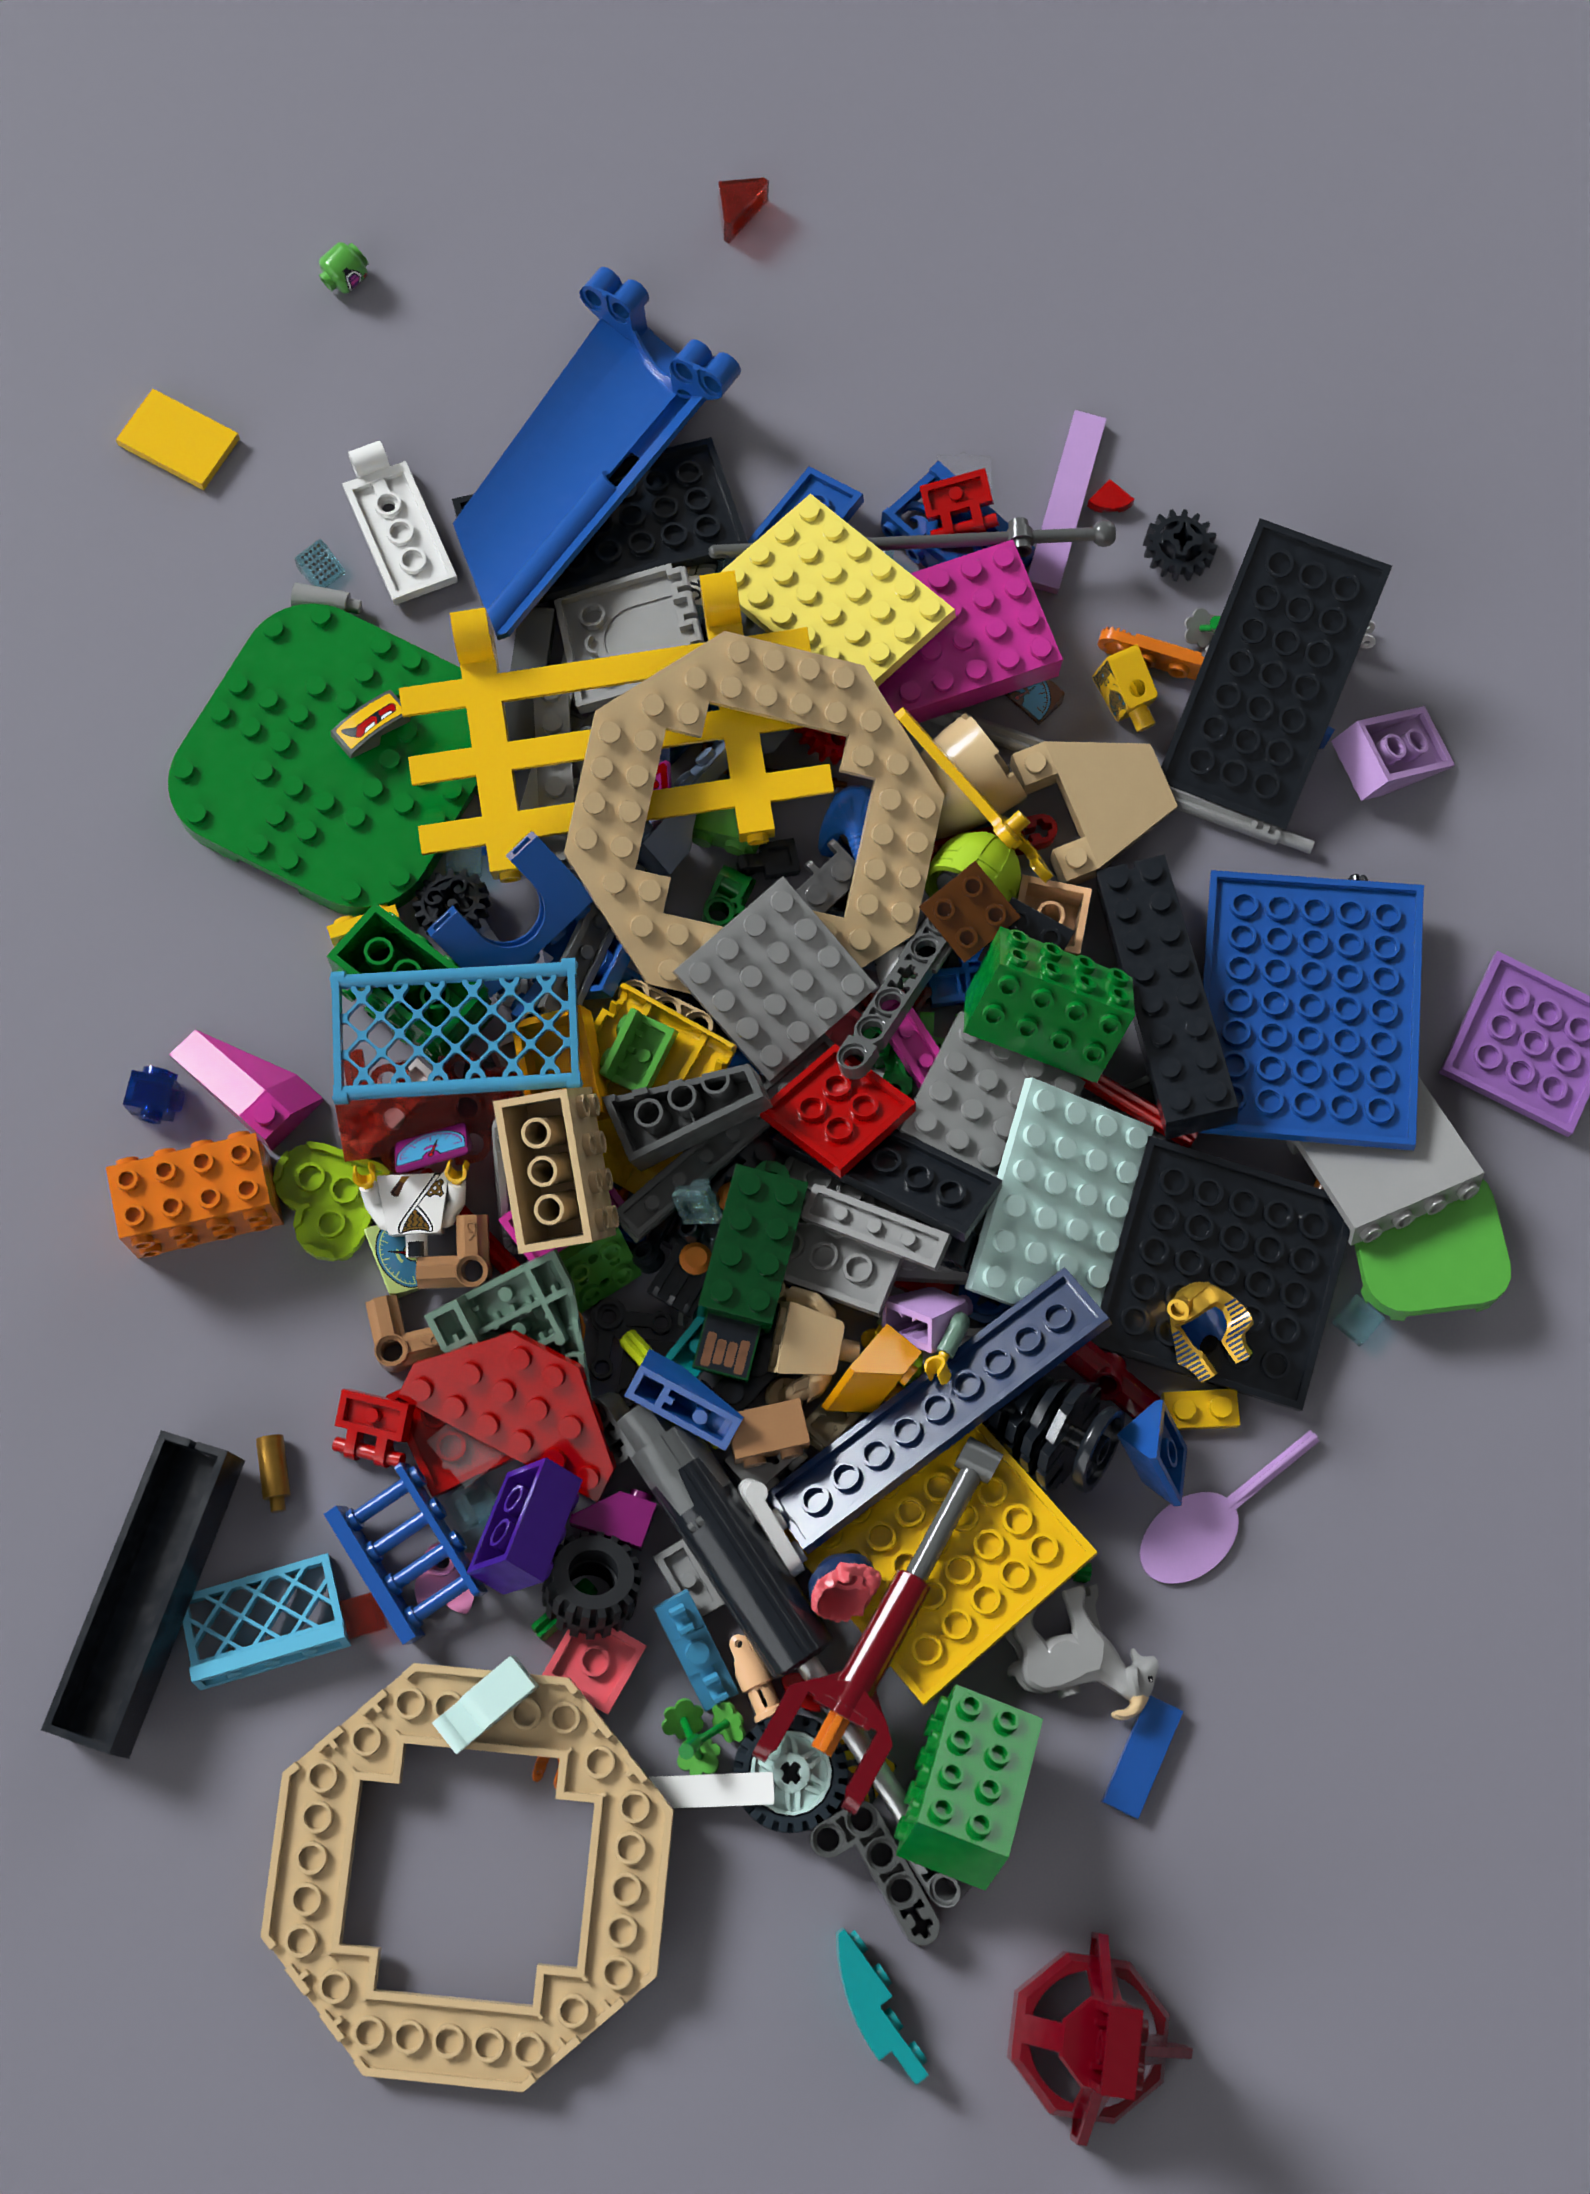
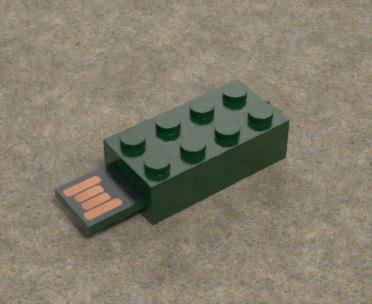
M763 1161L755 1169L739 1164L735 1165L698 1304L697 1316L704 1317L705 1320L692 1369L747 1383L760 1332L770 1334L808 1182L790 1178L788 1169L776 1161Z

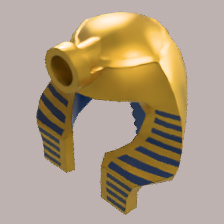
M1194 1282L1180 1289L1168 1303L1167 1311L1170 1315L1177 1363L1195 1374L1201 1383L1217 1374L1203 1351L1199 1350L1200 1344L1206 1336L1212 1335L1217 1337L1236 1364L1249 1359L1252 1351L1246 1344L1245 1333L1254 1324L1253 1319L1246 1308L1228 1292L1212 1285L1210 1282Z

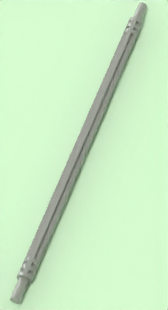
M957 710L928 721L948 727L965 712ZM966 713L978 723L993 744L1019 752L1044 742L1042 739ZM1169 786L1178 805L1176 810L1276 845L1278 842L1308 854L1312 851L1315 841Z

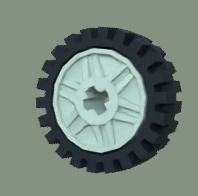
M796 1714L779 1747L769 1755L764 1763L752 1756V1753L771 1718H768L750 1730L744 1740H742L735 1755L733 1773L772 1772L774 1804L746 1805L742 1807L752 1819L770 1830L781 1833L808 1831L815 1828L820 1822L828 1819L836 1811L844 1797L848 1781V1766L845 1752L840 1742L832 1757L812 1747L811 1744L822 1723L813 1718ZM794 1762L799 1766L797 1775L800 1779L796 1784L792 1780L786 1784L781 1779L784 1772L780 1768L784 1763L791 1766Z

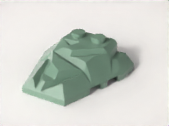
M557 1249L534 1258L424 1315L444 1353L478 1341L491 1339L513 1330L519 1331L582 1364L587 1377L586 1384L593 1400L574 1282Z

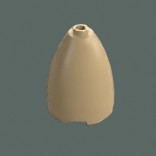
M966 712L933 739L1000 815L1027 798L1013 772L1009 773V768L1000 756L998 749L971 716L969 717ZM924 749L920 756L945 795L935 840L957 835L987 823L988 819Z

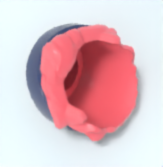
M855 1553L833 1554L825 1558L818 1565L809 1580L808 1590L811 1599V1609L823 1619H829L836 1623L841 1621L847 1623L851 1616H863L865 1608L869 1605L872 1596L876 1594L881 1584L882 1576L879 1571L874 1569L872 1563L864 1555Z

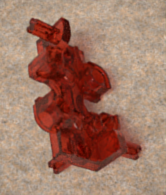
M354 1049L350 1054V1058L359 1067H366L363 1049ZM462 1050L472 1061H477L480 1058L471 1051ZM449 1053L445 1055H439L438 1063H440ZM459 1054L454 1055L444 1066V1072L450 1080L461 1079L454 1071L457 1061H465L470 1065ZM402 1059L393 1062L397 1065H403L406 1061ZM344 1061L347 1086L353 1085L359 1071L349 1061ZM390 1062L384 1063L377 1067L370 1077L374 1080L375 1084H383V1074L385 1072L395 1074L396 1068ZM483 1063L481 1064V1069L487 1077H503V1071L507 1067L484 1068ZM408 1067L406 1072L410 1076V1071ZM511 1073L510 1076H517V1073ZM475 1075L473 1078H480V1076ZM366 1081L361 1083V1085L368 1084ZM522 1090L350 1100V1104L335 1105L344 1160L347 1162L381 1156L384 1166L389 1171L397 1173L394 1153L397 1142L459 1123H465L469 1134H477L482 1138L484 1147L481 1151L471 1150L466 1155L454 1158L455 1164L463 1165L465 1160L469 1164L482 1161L493 1150L492 1124L496 1118L493 1101L523 1096ZM470 1097L474 1099L478 1106L475 1116L468 1118L459 1113L458 1102L461 1098ZM397 1108L404 1113L405 1122L402 1127L392 1128L386 1123L385 1114L389 1109ZM425 1167L418 1168V1169H415V1170H412V1171H408V1172H405V1173L417 1172V1171H420V1170H424Z

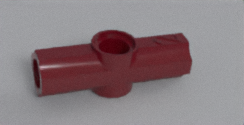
M1089 1341L1063 1361L1086 1381L1100 1383L1097 1386L1102 1387V1398L1100 1400H1111L1133 1419L1153 1402L1161 1400L1157 1394L1127 1371L1126 1362L1121 1356L1111 1352L1105 1353L1092 1341Z

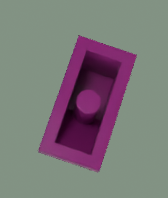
M631 1489L629 1494L620 1491L572 1514L569 1523L571 1527L588 1531L596 1535L597 1531L605 1532L604 1538L611 1539L612 1536L620 1539L619 1544H627L631 1548L642 1551L657 1510V1504L651 1502L652 1496L643 1491Z

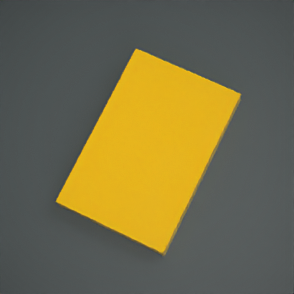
M153 388L116 438L118 446L203 491L240 440L237 432Z

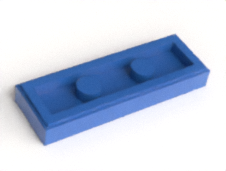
M1150 1695L1144 1709L1135 1720L1101 1800L1102 1803L1134 1819H1139L1184 1711Z

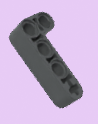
M863 1801L860 1806L867 1809L872 1817L869 1828L864 1831H858L852 1826V1814L844 1809L831 1815L811 1830L809 1835L811 1849L821 1857L832 1858L855 1846L902 1933L909 1941L925 1946L931 1944L937 1938L940 1932L938 1917L906 1860L896 1856L898 1846L873 1804ZM826 1827L833 1829L838 1836V1843L831 1851H823L817 1844L819 1831ZM878 1843L886 1844L891 1851L890 1861L881 1867L876 1866L870 1857L872 1847ZM900 1878L907 1880L911 1887L909 1898L903 1902L895 1901L890 1893L892 1883ZM918 1899L921 1906L915 1907L914 1910L918 1917L923 1920L929 1919L930 1924L925 1927L928 1934L924 1937L919 1933L912 1934L911 1929L915 1926V1921L910 1913L906 1912L903 1917L900 1914V1910L912 1907Z

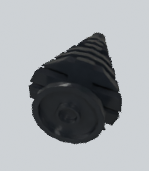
M1043 1376L982 1422L986 1426L990 1424L987 1429L998 1441L1001 1438L1005 1439L1003 1442L1004 1448L1015 1460L1020 1458L1021 1467L1031 1476L1036 1475L1037 1481L1046 1491L1056 1489L1060 1483L1063 1484L1072 1472L1073 1485L1078 1490L1088 1493L1101 1480L1116 1452L1120 1441L1117 1434L1124 1427L1125 1413L1118 1407L1109 1406L1098 1414L1101 1404L1099 1400L1102 1398V1387H1097L1100 1383L1088 1381L1075 1383V1379L1067 1378L1054 1382V1379L1050 1378L1051 1376Z

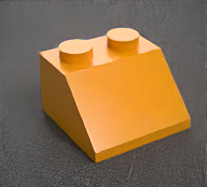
M886 1324L847 1369L821 1407L826 1411L872 1413L884 1401L887 1402L904 1389L898 1383L900 1382L905 1386L914 1376L918 1368L913 1364L922 1351L890 1325Z

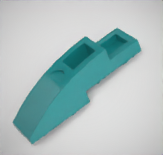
M842 1927L836 1932L837 1960L845 1997L853 2018L877 2060L880 2061L888 2053L892 2052L911 2080L917 2085L929 2075L923 2067L928 2062V2059L915 2041L909 2045L906 2044L899 2034V2031L904 2026L893 2010L889 2007L883 2011L880 2007L892 1997V1994L887 1989L892 1984V1981L879 1963L873 1968L863 1955L869 1949L857 1932L853 1930L848 1934Z

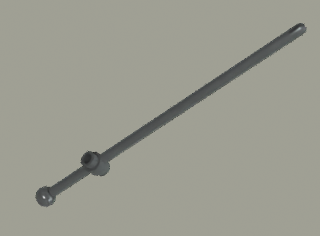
M1017 517L1009 521V529L1003 532L873 537L867 539L882 551L994 546L1013 539L1020 557L1023 558L1032 553L1033 544L1094 541L1100 547H1108L1115 542L1116 528L1111 521L1102 520L1089 528L1033 530L1026 518ZM753 543L712 545L709 547V556L711 558H737Z

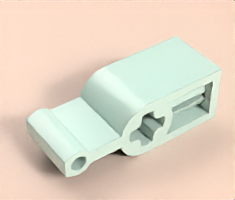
M511 1655L466 1692L458 1702L440 1715L432 1724L455 1754H459L540 1686L519 1659Z

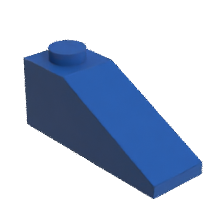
M651 1349L648 1350L624 1395L628 1399L724 1451L727 1449L744 1418L683 1366Z

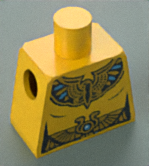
M1138 644L1108 656L1092 675V678L1116 721H1122L1130 717L1137 733L1152 727L1156 722L1149 710V706L1158 698V692Z

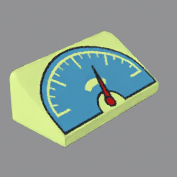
M377 1225L363 1229L389 1295H397L398 1298L420 1290L416 1280L417 1260L416 1258L406 1257L405 1236L392 1237L388 1235L387 1231L379 1229Z

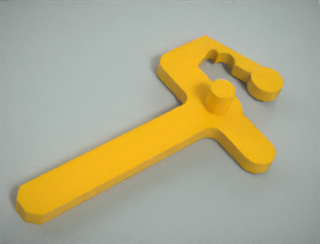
M904 707L896 712L894 715L993 825V831L1009 849L1012 847L1015 850L1019 848L1030 860L1029 865L1043 882L1047 883L1054 875L1039 852L1021 833L1030 824L1026 816L1018 810L1009 819L1005 815L1002 817Z

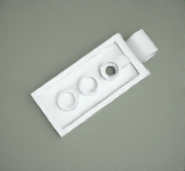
M380 440L349 451V459L357 478L342 483V486L394 606L457 583V575L406 461L390 466ZM386 504H393L395 506L394 510L390 512H385L382 508Z

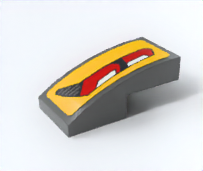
M388 690L348 715L331 730V737L352 759L379 746L381 735L410 722V717L403 718L400 700L391 690Z

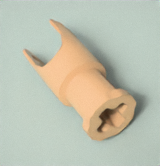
M741 1634L734 1635L730 1639L729 1646L735 1658V1677L742 1693H747L756 1713L754 1717L755 1723H759L773 1716L780 1701L771 1681L773 1678L754 1651L746 1636ZM741 1641L742 1646L739 1648L738 1643ZM760 1690L762 1691L763 1696H764V1698H765V1700H766V1702H767V1707H766L765 1702H764V1700H763V1698H762V1696H761Z

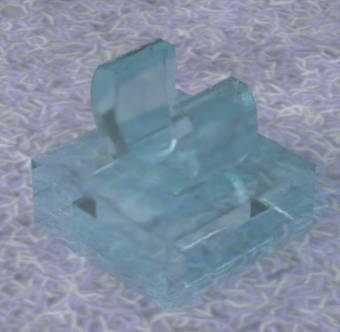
M694 1179L691 1186H677L675 1188L672 1199L684 1224H710L718 1222L722 1212L716 1201V1195L709 1185V1179Z

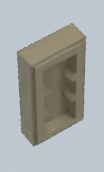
M823 1401L805 1420L810 1444L819 1452L846 1433L865 1412L826 1411L821 1407L824 1403Z

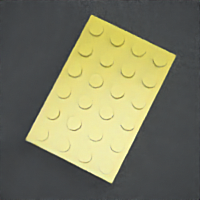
M811 493L721 571L735 570L741 612L766 633L807 627L812 653L864 665L877 687L956 617L955 609Z

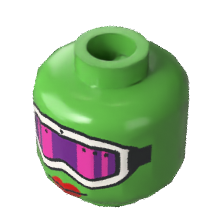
M338 242L319 259V266L322 270L319 278L330 291L338 289L340 292L347 294L367 277L366 266L369 263L353 243L347 245L343 242Z

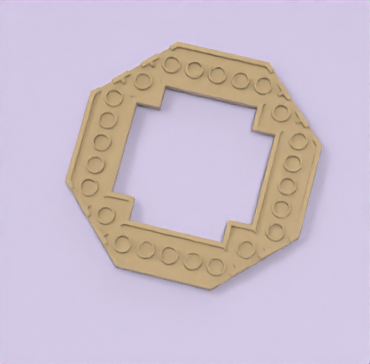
M724 631L595 711L565 844L564 856L584 884L583 886L607 920L611 930L625 952L630 956L647 985L691 994L673 971L723 928L722 926L663 913L671 877L636 869L665 732L667 730L701 738L709 704L846 737L839 772L871 779L873 784L844 918L817 911L813 912L861 968L915 934L920 913L919 906L923 899L945 795L864 665Z
M413 1663L385 1689H382L360 1707L343 1724L337 1726L319 1741L314 1748L282 1772L260 1937L285 1966V1971L301 1993L308 1997L319 2012V2017L335 2039L342 2043L363 2076L524 2092L658 1976L674 1809L571 1678L530 1674L540 1687L465 1748L468 1750L560 1758L555 1799L594 1803L577 1967L539 1963L536 1970L533 2005L377 1989L382 1947L342 1943L363 1780L395 1784L402 1783L407 1744L451 1748L432 1722L458 1702L466 1692L493 1670Z

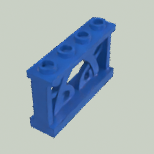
M937 461L921 480L889 508L887 507L882 512L880 526L883 534L886 537L931 535L930 530L937 529L938 522L942 523L941 519L928 522L925 517L913 516L910 518V521L916 522L918 527L912 529L901 517L908 511H919L926 514L924 504L918 502L922 498L919 486L954 477L955 475L940 461ZM990 506L981 507L983 516L996 513L999 526L986 529L987 532H1003L1009 529L1008 522ZM971 511L960 513L957 517H952L953 524L972 519ZM980 546L972 547L973 552L982 550ZM1032 546V553L1029 556L1021 558L1025 569L1032 563L1036 548ZM941 548L905 550L908 557L914 563H921L925 568L970 554L947 552L941 550Z

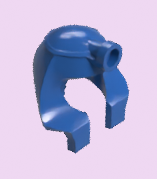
M851 785L842 789L832 798L824 815L819 833L818 850L821 855L831 858L835 855L827 846V843L834 839L856 863L872 788L863 785ZM844 834L847 837L849 846L843 843L840 835Z

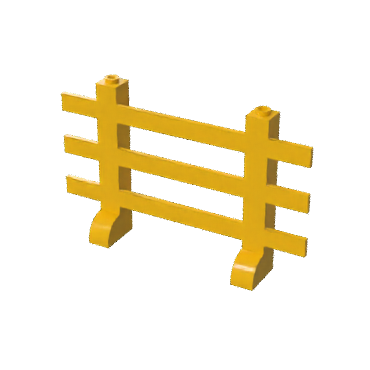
M735 570L699 575L708 641L724 631L744 635ZM486 608L451 612V626L462 679L398 688L402 716L405 718L466 708L472 747L408 757L411 781L413 786L476 777L482 816L418 826L422 855L486 846L489 869L494 880L500 879L501 883H512L521 880L523 874L505 855L531 831L539 838L567 834L575 802L520 810L514 771L584 761L590 730L510 741L504 702L643 682L706 642L500 673L494 630ZM807 627L748 636L811 652ZM718 706L719 710L707 712L701 738L666 730L662 749L724 739L730 779L653 790L646 821L735 808L740 842L747 841L748 845H761L769 842L768 838L775 837L771 808L772 802L834 793L830 764L766 773L760 734L802 728L803 726Z

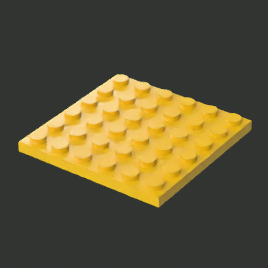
M982 1423L810 1554L803 1550L807 1557V1561L803 1562V1564L811 1574L815 1572L818 1565L825 1558L838 1553L864 1555L872 1563L874 1569L880 1572L882 1576L881 1584L876 1594L872 1596L869 1605L865 1608L863 1616H851L850 1619L863 1634L896 1571L907 1570L909 1563L955 1481L960 1469L955 1467L954 1464L969 1437L971 1436L1003 1454L989 1483L986 1484L980 1481L930 1576L925 1581L931 1587V1590L890 1665L891 1669L923 1706L928 1704L1097 1555L1095 1548ZM789 1528L783 1530L790 1543L793 1541L798 1543Z

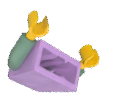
M934 1287L889 1296L882 1315L876 1322L878 1327L863 1332L861 1343L865 1349L886 1324L890 1325L917 1348L931 1354L939 1353L929 1357L924 1363V1368L930 1381H932L937 1373L940 1384L944 1385L951 1378L947 1361L949 1358H954L962 1339L966 1337L970 1326L968 1316L973 1312L972 1301L966 1295L955 1296Z

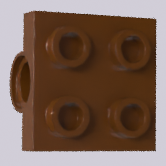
M976 861L919 906L964 963L994 939L1000 926L1007 929L1021 918Z

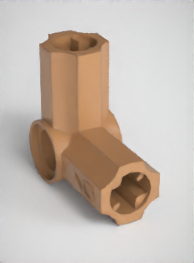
M488 1214L456 1216L457 1255L417 1257L416 1280L418 1289L476 1288L490 1281L493 1268L490 1263ZM476 1260L482 1265L483 1274L479 1280L473 1282L467 1278L465 1268L469 1262Z
M385 1295L365 1302L375 1346L374 1354L381 1367L386 1371L399 1373L419 1360L444 1353L430 1327L405 1332L397 1295ZM392 1345L401 1346L403 1353L398 1360L389 1362L384 1359V1353L388 1347Z

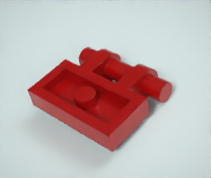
M985 468L919 486L928 522L941 519L943 526L930 530L931 535L987 532L986 529L999 526L996 513L983 516L981 507L994 504ZM971 511L972 519L953 524L952 515Z
M342 1389L334 1426L347 1429L346 1439L341 1437L334 1439L332 1450L343 1453L347 1459L358 1461L360 1458L371 1460L374 1465L388 1468L390 1465L396 1466L400 1462L405 1463V1453L394 1451L393 1443L394 1441L408 1442L415 1404L354 1389ZM364 1433L377 1436L376 1446L365 1444L363 1440Z

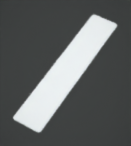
M772 1772L649 1777L673 1808L774 1804Z

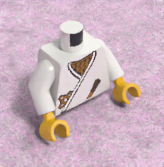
M449 1159L444 1173L377 1176V1182L375 1181V1165L372 1162H368V1175H360L357 1172V1166L354 1165L353 1181L359 1186L365 1208L379 1229L387 1231L388 1235L392 1237L405 1236L407 1258L428 1256V1235L444 1234L445 1228L455 1223L456 1216L460 1214L466 1203L465 1178L470 1167L467 1160L463 1163L462 1171L453 1169L451 1165L452 1159Z

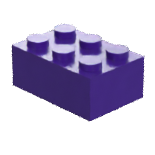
M547 1457L507 1472L467 1574L503 1595L543 1583L553 1569L552 1558L556 1548L561 1544L566 1535L565 1524L569 1514L574 1510L579 1501L578 1491L582 1479Z

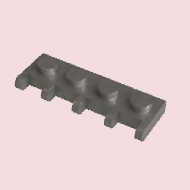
M834 839L830 840L827 846L835 855L820 869L811 860L806 862L804 867L812 876L796 890L813 911L826 913L850 891L855 860Z

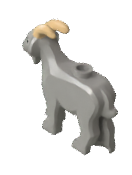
M1097 1584L1088 1587L1083 1585L1062 1592L1070 1619L1071 1633L1044 1640L1033 1626L1032 1618L1035 1614V1609L1004 1636L1013 1646L1018 1661L1013 1662L1008 1667L1006 1675L1008 1678L1014 1677L1019 1686L1027 1692L1040 1695L1057 1692L1059 1699L1081 1693L1079 1687L1081 1685L1098 1682L1129 1701L1130 1705L1124 1710H1116L1111 1713L1114 1719L1129 1720L1142 1712L1153 1690L1159 1667L1158 1660L1154 1656H1140L1132 1648V1665L1129 1667L1124 1665L1116 1649L1100 1628L1096 1613V1602L1099 1596Z

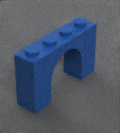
M531 831L505 855L532 883L539 897L540 907L537 920L525 935L507 942L488 939L480 934L454 906L449 908L427 929L430 937L461 968L534 964L541 956L539 952L548 943L554 945L566 934L567 930L565 927L574 919L580 920L590 912V903L593 900L583 884L534 832ZM499 980L484 981V985L489 989L488 994L490 998L496 993L501 995L505 992Z

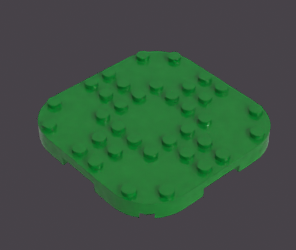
M300 604L274 613L265 619L250 635L173 757L168 774V791L172 806L186 831L205 847L237 863L241 860L298 889L300 895L337 913L356 917L365 914L374 903L388 906L395 904L397 909L404 906L416 896V890H422L425 886L423 881L430 878L444 854L442 852L422 855L418 826L460 820L473 796L479 795L476 777L413 786L408 757L472 747L467 709L411 716L410 722L381 735L379 746L352 759L331 737V730L356 709L388 690H391L400 700L398 688L462 679L461 668L337 607L324 604Z

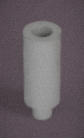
M295 582L292 588L291 606L324 604L337 607L348 613L360 614L362 600L352 599L350 592Z

